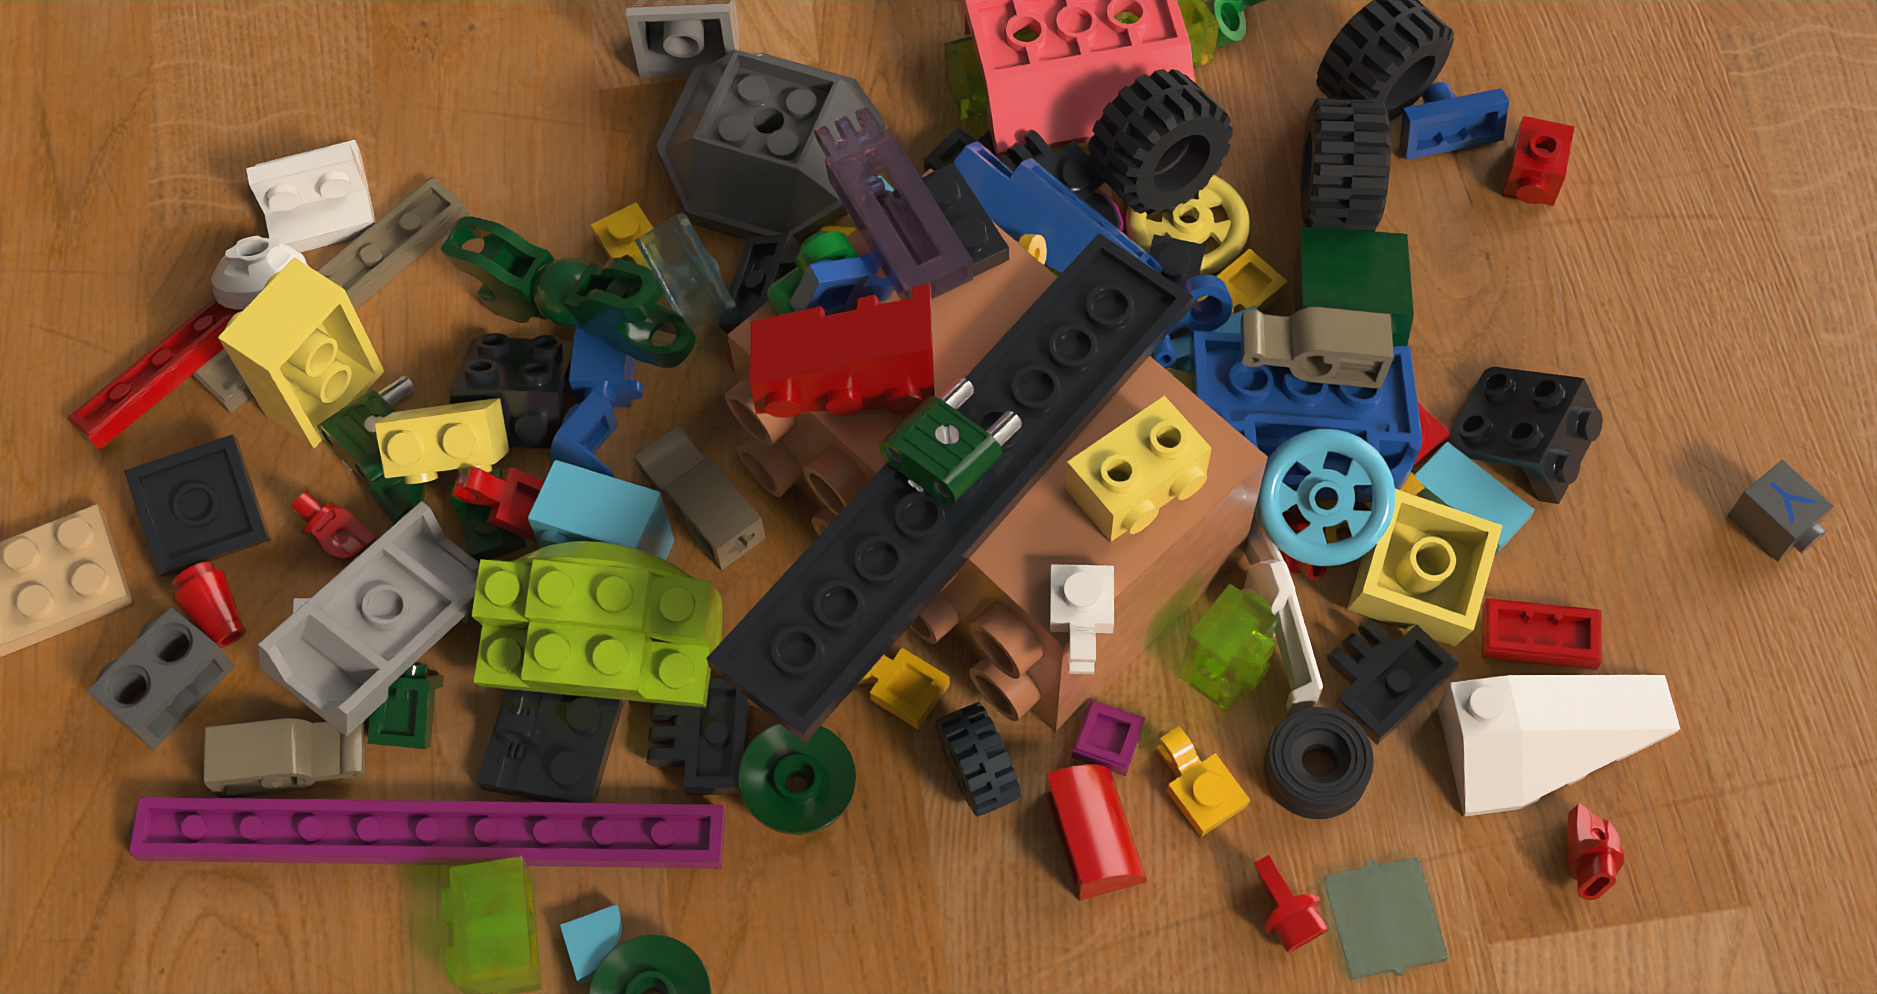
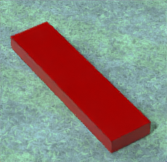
M215 298L212 299L70 414L67 420L83 437L98 450H101L223 350L224 347L218 337L225 330L229 320L236 313L243 310L224 307Z

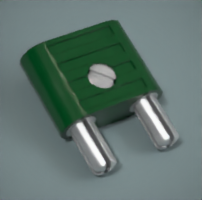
M401 376L378 393L370 389L317 425L322 438L342 459L343 464L351 472L354 471L368 485L373 484L384 475L375 423L392 412H397L392 405L414 391V385L407 376Z
M958 378L939 397L928 396L878 445L883 458L892 467L909 478V484L912 487H916L919 492L927 491L946 505H954L1002 457L1001 446L1022 424L1017 415L1014 416L1013 412L1006 411L985 431L958 412L956 409L974 393L972 384L969 381L966 382L965 378Z

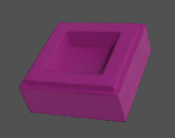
M1090 700L1072 750L1071 758L1088 764L1103 765L1112 772L1126 776L1144 727L1145 718Z

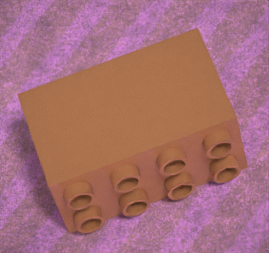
M930 168L919 178L926 176L934 171ZM913 212L902 216L901 218L928 261L935 264L943 263V259ZM868 219L847 238L860 258L869 252L883 254L885 260L878 273L874 274L879 278L896 277L898 280V284L887 300L880 301L879 304L912 298V288L908 283L909 272L880 226L872 225ZM995 223L994 225L1009 246L1010 260L931 298L936 397L942 395L958 378H965L1058 278ZM768 301L728 334L737 384L725 393V399L736 419L748 433V437L737 445L736 451L749 473L769 493L776 497H781L795 485L821 510L811 519L813 528L819 536L887 463L881 455L878 445L910 413H898L889 409L860 410L852 415H835L829 411L800 412L798 415L788 418L774 417L768 413L756 414L750 387V321L778 316L774 307ZM857 301L854 303L851 310L857 309ZM1149 356L909 627L922 639L931 644H936L943 636L950 632L979 659L969 669L970 677L983 697L999 713L1012 721H1018L1031 709L1057 733L1243 557L1268 457ZM1165 395L1212 448L1206 474L1207 480L1197 492L1187 499L1178 500L1175 497L1160 507L1156 518L1140 532L1130 534L1127 530L1110 542L1065 490L1067 461ZM1051 565L1114 566L1113 633H1096L1094 675L1069 674V633L1050 632Z

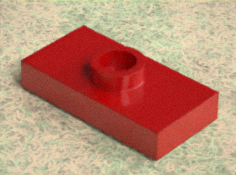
M1486 598L1482 606V658L1597 670L1602 663L1601 610Z

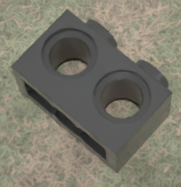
M170 607L160 618L152 620L142 629L138 640L118 660L108 663L100 671L96 682L87 692L112 717L154 751L235 666L215 642ZM188 647L183 657L170 662L171 657L176 651ZM146 689L144 696L139 701L128 705L133 694L139 690Z

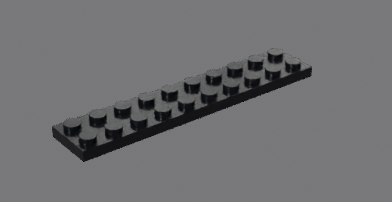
M1098 233L965 377L966 382L969 381L972 384L974 393L956 409L958 412L985 431L1006 411L1013 412L1014 416L1017 415L1021 420V427L1001 446L1002 457L954 505H946L925 490L919 492L916 487H912L909 484V478L887 462L706 658L709 668L806 743L1192 309L1194 296Z

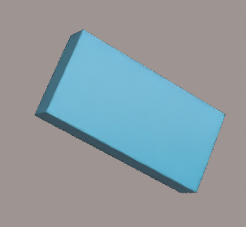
M1446 442L1415 474V477L1425 487L1419 493L1427 500L1503 525L1495 551L1496 554L1525 525L1535 511L1534 508L1449 442Z

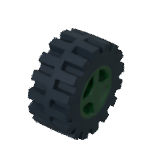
M980 702L956 710L935 721L937 735L943 746L945 757L950 764V769L975 816L979 817L1021 798L1020 785L1016 780L1017 775L1011 765L1009 754L1003 746V741L999 732L997 733L991 717H988L986 709Z

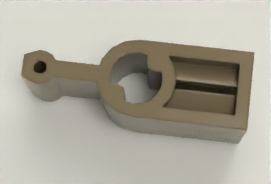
M1308 307L1295 312L1291 317L1263 315L1257 310L1243 311L1240 319L1242 364L1249 367H1259L1261 365L1290 367L1292 374L1303 381L1381 389L1394 359L1390 314Z
M678 426L634 456L635 463L641 472L661 492L676 517L721 570L766 539L761 516L716 464L709 458L705 459Z
M294 718L205 727L204 784L218 798H236L296 791L312 786L315 781L339 778L357 779L365 776V721L347 737L327 721L311 723Z

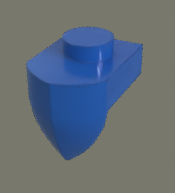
M592 390L581 404L577 403L568 410L563 418L561 428L556 433L551 445L550 459L552 461L558 460L613 478L615 477L614 473L594 455L618 427L610 400Z

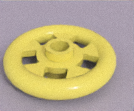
M1215 175L1211 177L1208 185L1202 191H1198V200L1191 199L1185 204H1179L1172 211L1163 212L1162 222L1146 219V212L1142 214L1137 213L1129 206L1125 220L1128 237L1147 253H1150L1154 234L1199 244L1212 236L1220 246L1204 255L1200 275H1210L1230 265L1245 247L1250 231L1249 214L1242 197L1229 183ZM1222 205L1229 220L1215 223L1210 208ZM1182 216H1192L1197 221L1185 223L1180 218Z

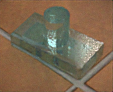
M685 213L676 214L635 240L652 273L663 287V293L673 311L684 317L693 332L736 307L719 276L717 260L712 255L707 254Z

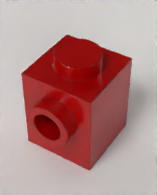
M1523 116L1512 144L1503 195L1518 198L1530 204L1542 203L1554 206L1566 177L1575 126Z

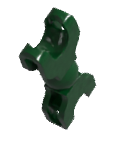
M466 216L457 220L442 239L440 249L453 266L484 283L478 290V296L495 315L518 323H526L531 317L543 320L548 318L557 325L572 326L580 323L588 334L604 339L628 356L662 368L678 366L693 350L696 341L695 333L683 316L657 303L664 290L652 271L645 266L619 258L610 259L603 266L591 262L587 265L578 258L554 259L547 249L534 246L505 226L474 216ZM477 238L484 240V247L480 253L461 249L462 245L468 240ZM657 330L676 335V339L669 345L655 346L652 342L653 334Z

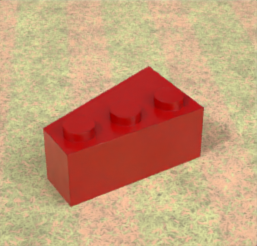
M930 283L912 287V298L879 304V299L876 295L857 299L856 310L825 316V310L820 306L750 321V387L755 413H768L779 418L793 417L800 412L829 411L835 415H852L860 410L889 409L898 413H910L928 396H935Z

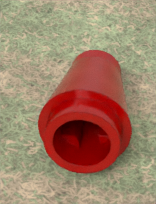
M202 562L187 568L174 578L171 583L175 591L173 601L220 648L235 643L245 635L246 629L242 624V619L223 570H216L211 562Z

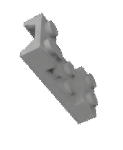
M421 501L258 644L259 668L347 737L388 699V687L460 620L467 625L473 619L472 609L480 563L446 538L431 508Z

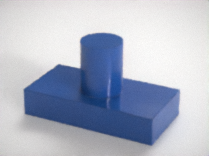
M1437 82L1430 85L1423 93L1422 100L1424 104L1403 108L1399 148L1405 159L1410 160L1503 141L1509 99L1502 88L1456 97L1448 83Z

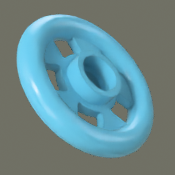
M1316 429L1290 438L1271 454L1266 462L1256 505L1264 531L1282 552L1306 564L1336 566L1351 562L1365 555L1384 536L1394 514L1395 486L1387 463L1368 442L1346 431ZM1327 452L1339 453L1352 459L1348 473L1345 476L1332 469H1323ZM1298 461L1310 470V474L1301 481L1298 490L1294 491L1282 481L1288 470ZM1371 485V510H1353L1355 503L1353 486ZM1323 487L1333 488L1337 494L1335 505L1328 509L1318 507L1315 502L1317 491ZM1294 504L1298 505L1301 514L1310 522V525L1298 533L1290 528L1282 515L1284 511ZM1346 520L1351 536L1339 542L1327 543L1322 530L1323 527L1334 526Z

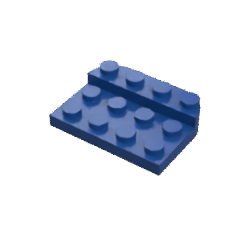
M1193 331L1189 344L1192 392L1268 457L1267 460L1280 445L1300 433L1316 429H1337L1362 438L1379 452L1390 469L1395 489L1400 490L1406 483L1422 445L1419 409L1411 349L1409 346H1393L1394 359L1382 388L1377 389L1303 381L1292 374L1290 367L1271 365L1249 367L1242 364L1241 334ZM1327 452L1323 469H1332L1345 476L1348 473L1352 459L1339 453ZM1297 461L1288 470L1282 482L1292 490L1297 491L1301 481L1310 474V470ZM1371 485L1353 486L1355 502H1372ZM1323 487L1317 491L1315 499L1337 500V494L1333 488Z

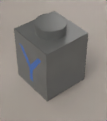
M1782 459L1743 492L1728 516L1778 562L1794 548L1803 554L1812 547L1827 531L1820 523L1834 506Z

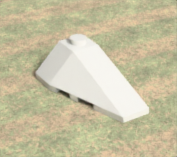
M1507 675L1451 682L1438 706L1463 817L1522 809L1537 802L1540 797L1566 784L1569 786L1585 778L1587 774L1615 760L1620 761L1677 733L1680 729L1665 675Z

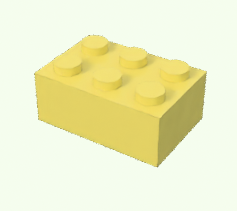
M295 257L281 271L276 272L267 280L263 290L243 311L236 313L229 320L225 330L218 337L265 416L313 449L323 440L317 425L366 393L385 372L345 289Z

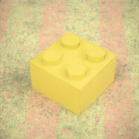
M1395 489L1396 500L1393 518L1381 540L1374 548L1363 555L1347 610L1408 631L1417 624L1432 639L1455 647L1474 630L1503 525Z

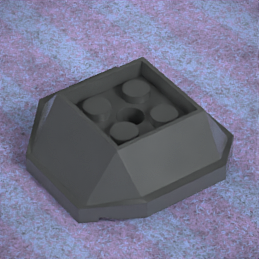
M735 49L716 62L694 67L656 144L661 164L679 199L689 224L743 240H747V237L790 233L800 243L803 241L802 237L818 231L825 225H831L850 213L885 134V121L856 79L765 53L750 54Z

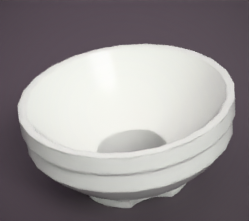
M252 236L237 241L234 247L226 250L225 256L218 263L211 276L214 297L224 307L244 310L263 290L267 280L276 272L281 271L294 257L307 266L308 264L305 257L299 251L286 244L279 243L276 238Z

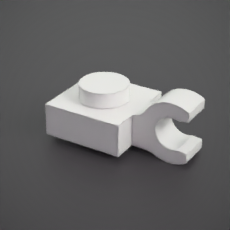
M1051 565L1050 632L1069 633V674L1094 675L1096 633H1113L1114 566Z

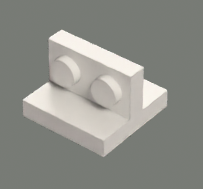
M356 140L255 164L254 167L246 168L249 185L265 214L269 238H276L279 243L286 244L300 253L356 239L376 223L362 157Z

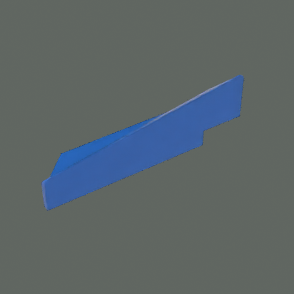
M976 141L966 145L955 159L954 164L990 219L1015 241H1019L1024 234L1041 235L1045 240L1047 249L1045 264L1060 273L1072 263L1098 233L1158 273L1162 271L1163 268L1155 258L1032 158L1020 163L1013 172L987 148Z

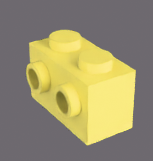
M1164 395L1067 461L1065 490L1106 538L1112 542L1127 530L1130 534L1143 530L1156 518L1159 508L1173 498L1177 497L1178 500H1184L1197 492L1207 480L1206 474L1212 448Z
M500 398L392 412L375 423L385 478L404 476L405 484H417L435 480L438 478L437 471L458 469L459 474L467 475L469 468L475 467L489 473L492 471L491 464H495L509 452Z

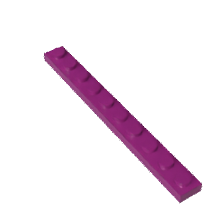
M139 797L129 854L137 861L722 869L726 812L723 805Z

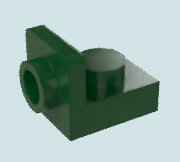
M493 469L489 472L494 477L501 478L502 472L500 469ZM455 482L447 485L449 496L456 508L471 557L480 563V559L490 560L527 548L524 537L487 523L491 510L490 506L462 501L451 495Z
M415 662L388 687V699L370 715L367 744L417 749L431 747L435 689L443 687L444 675L428 674V664Z

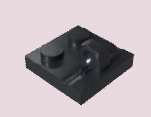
M233 434L124 470L158 575L162 577L186 570L198 563L210 562L271 541L239 442Z
M506 689L479 774L478 785L482 790L541 802L595 803L623 708L622 700Z

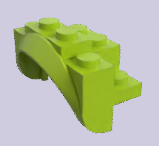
M577 541L553 544L540 548L512 562L480 559L472 609V617L482 625L474 683L478 686L706 708L711 672L706 658L721 643L722 600L711 580L695 579L675 565L650 553L627 546L603 542ZM650 638L659 639L671 643L652 641Z

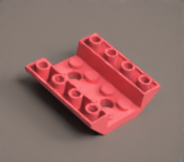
M956 0L964 34H971L983 78L986 90V118L997 158L1001 155L1009 157L1007 149L1015 142H1019L1025 147L1021 138L1030 129L1035 130L1051 149L1065 147L1074 139L1078 144L1088 143L1089 139L1095 134L1092 129L1095 122L1102 117L1104 113L1102 110L1118 96V92L1125 86H1131L1134 84L1135 79L1144 74L1149 77L1155 70L1165 69L1169 72L1171 69H1175L1184 75L1186 74L1195 82L1191 44L1177 0ZM1120 12H1131L1140 19L1132 24H1124L1118 22L1114 16ZM1020 30H1031L1038 34L1039 37L1031 42H1022L1014 38L1013 35Z

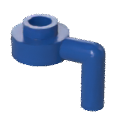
M1198 275L1185 281L1180 287L1194 296L1192 309L1169 334L1184 326L1192 331L1210 332L1224 325L1230 318L1233 310V302L1225 283L1212 275ZM1202 296H1208L1202 301H1195ZM1169 334L1152 352L1154 360L1165 369L1172 367L1177 360Z

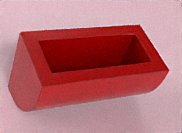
M1089 764L1067 767L1046 773L1045 794L1079 901L1147 882L1111 770L1103 765Z

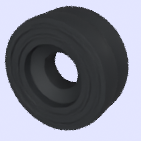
M1327 707L1305 708L1292 713L1282 720L1270 738L1264 757L1265 780L1275 799L1290 812L1304 818L1317 820L1339 816L1355 806L1371 779L1374 767L1372 746L1362 727L1345 713ZM1310 750H1322L1332 757L1335 769L1330 775L1325 777L1313 776L1303 767L1302 756Z

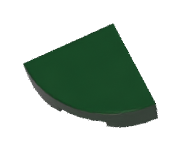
M383 475L373 484L366 486L372 497L394 525L421 501L424 502L425 482L405 484L404 476L385 478Z

